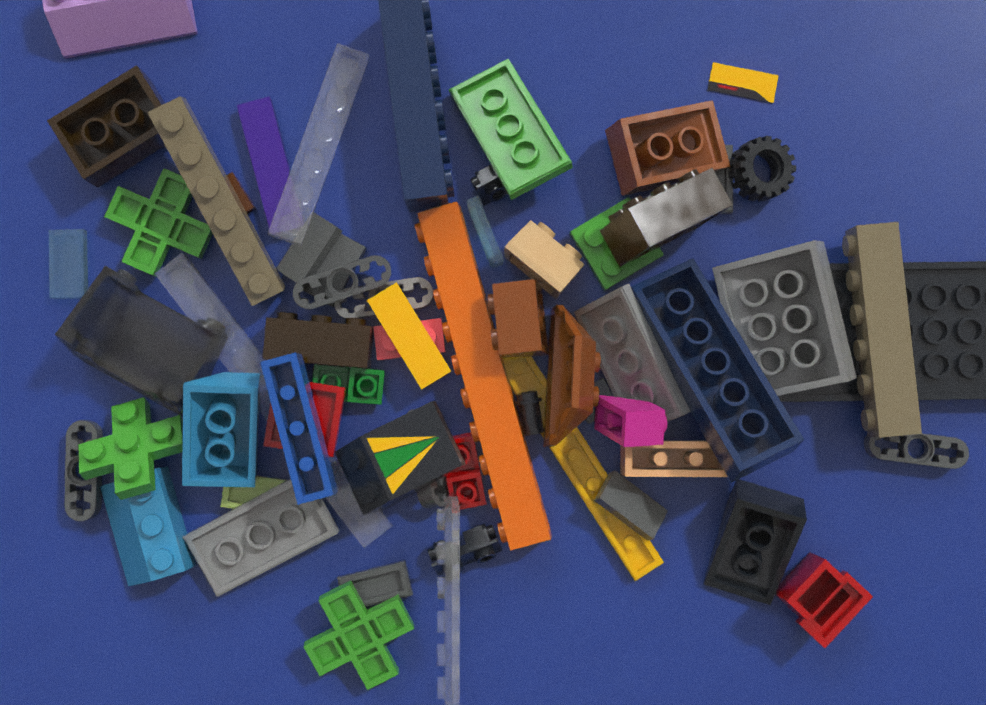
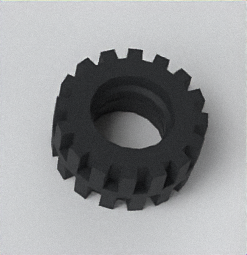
M764 136L750 140L734 151L732 154L734 159L729 161L730 168H733V171L729 172L728 175L729 179L734 178L735 182L731 185L734 189H740L738 193L740 196H748V200H758L760 202L777 197L790 188L789 184L793 183L795 179L791 173L796 172V165L791 163V161L795 160L793 154L789 155L787 153L790 149L787 144L781 146L782 140L778 138L772 140V136ZM756 156L764 158L769 164L771 177L768 183L761 181L754 172L753 161Z

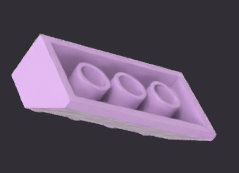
M42 0L44 13L65 59L198 34L192 0Z

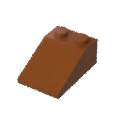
M713 100L621 118L605 130L622 196L656 189L667 182L670 184L677 183L681 176L694 169H697L700 174L711 168L716 172L730 167Z

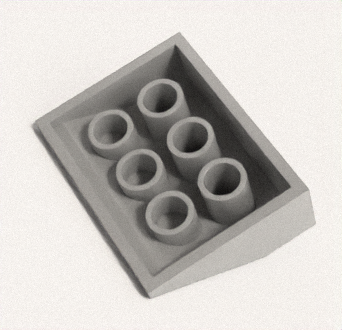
M814 240L712 268L720 303L777 396L848 382L857 378L824 241Z

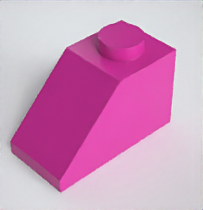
M599 395L598 405L595 407L594 429L623 447L663 445L664 433L667 430V417L665 409L649 401Z

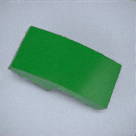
M313 364L312 382L345 387L344 402L382 405L385 371Z

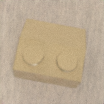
M530 220L505 246L504 257L530 279H535L542 289L557 299L584 266V263L580 261L582 255L571 245L566 244L563 247L553 239L556 234L542 222L536 225Z

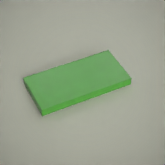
M509 59L449 89L450 96L511 200L573 168L572 161Z

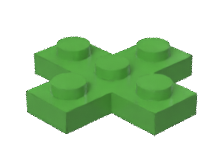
M163 168L150 199L120 186L117 187L104 217L135 230L121 262L157 277L170 246L197 258H203L213 233L208 224L185 215L193 196L181 175Z
M145 397L111 406L112 435L79 444V474L85 480L114 472L115 494L120 500L156 490L154 460L183 452V418L178 415L151 423L150 404Z
M351 580L320 595L318 601L333 627L306 640L303 646L319 676L349 661H352L367 690L399 675V668L385 643L414 629V623L400 596L396 595L367 610Z

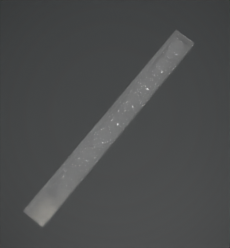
M181 253L157 271L155 275L229 372L260 373L259 411L267 421L270 398L260 364L261 361H265L262 359L263 355L184 253ZM336 455L335 457H329L338 492L325 498L362 547L365 548L393 525L382 511L363 516Z

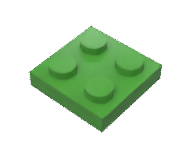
M629 197L570 231L571 237L604 291L664 256L659 247L622 267L618 266L600 230L610 223L608 219L610 215L623 209L622 205L631 200Z

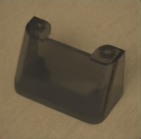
M104 266L55 333V336L74 356L84 363L183 417L184 382L211 376L228 340L225 332L226 327L210 317L206 321L198 319L195 322L142 293L137 285H135L138 280L129 272L123 269H119L116 272Z

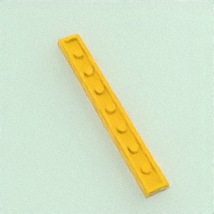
M503 357L506 377L516 397L518 393L534 390L537 391L538 397H542L539 405L544 428L547 386L545 376L532 357ZM576 427L556 446L549 447L634 581H637L663 564L662 558L650 540L644 539L594 501L608 474L579 429Z

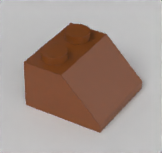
M535 279L492 284L493 294H488L487 298L490 315H495L496 329H491L493 349L499 350V355L504 358L548 356V340L541 286Z

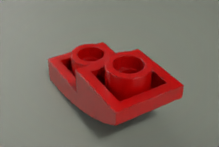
M470 432L454 435L453 438L466 465L446 475L452 511L487 505L476 444Z

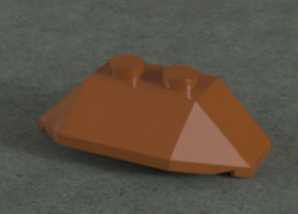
M555 305L550 310L543 447H553L560 443L593 413V407H597L599 401V388L594 386V375L600 369V352H596V342L563 305Z

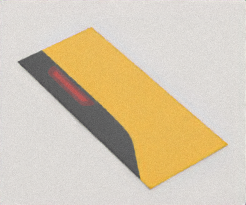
M713 62L707 90L774 103L779 75Z

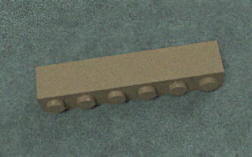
M180 96L147 112L251 305L254 306L284 291L285 284L187 99Z
M899 222L856 225L845 231L846 236L842 240V249L849 262V270L846 273V285L848 290L852 291L853 305L850 307V320L852 325L856 326L857 340L854 341L853 350L856 360L860 363L861 375L857 378V387L859 394L864 399L865 410L861 412L862 427L867 431L868 437L876 438L922 434Z

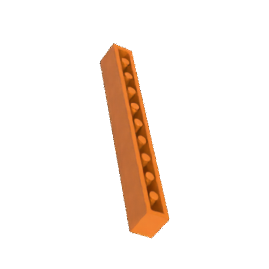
M456 201L417 213L419 223L414 224L420 244L426 243L429 255L424 257V263L429 277L434 275L438 288L433 290V295L438 310L443 308L447 321L442 323V328L447 343L453 341L456 355L451 356L452 365L456 376L462 374L465 388L460 389L465 409L471 408L474 421L469 422L474 442L480 441L483 455L479 456L481 470L484 476H490L493 488L488 489L490 503L493 510L499 508L502 522L497 523L502 543L508 542L510 551L551 540L550 525L526 439L522 433L523 429L517 407L514 403L513 392L506 377L504 360L499 355V350H494L492 346L491 329L495 328L489 313L488 302L461 206Z

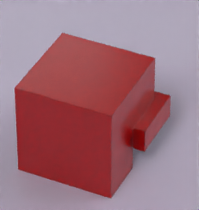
M811 552L779 584L775 594L798 616L795 622L823 648H826L873 598L848 572L844 570L839 572L826 559Z

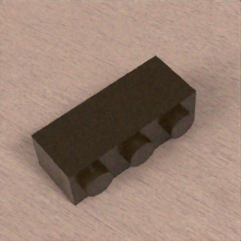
M277 312V318L266 317L262 357L264 360L297 352L302 354L304 364L371 369L374 330L373 327L366 326L365 319L346 318L345 324L332 323V317L311 315V321L297 320L298 314Z

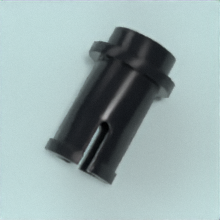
M536 390L518 393L517 401L514 402L515 405L519 406L523 436L545 432L539 405L542 397H538Z

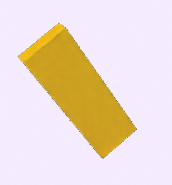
M397 282L367 300L422 390L452 372Z

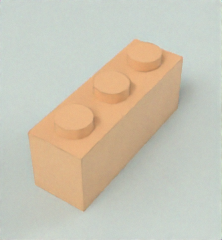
M664 440L663 445L623 447L620 445V474L625 477H728L710 445L704 440Z

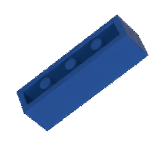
M295 352L261 361V368L297 504L336 494L338 489L302 354Z

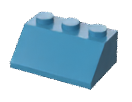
M222 372L184 382L182 486L255 488L258 454L260 373Z
M168 466L154 469L156 490L120 500L115 494L114 482L100 487L128 586L151 582L184 572L196 566L195 558L183 539L187 531Z

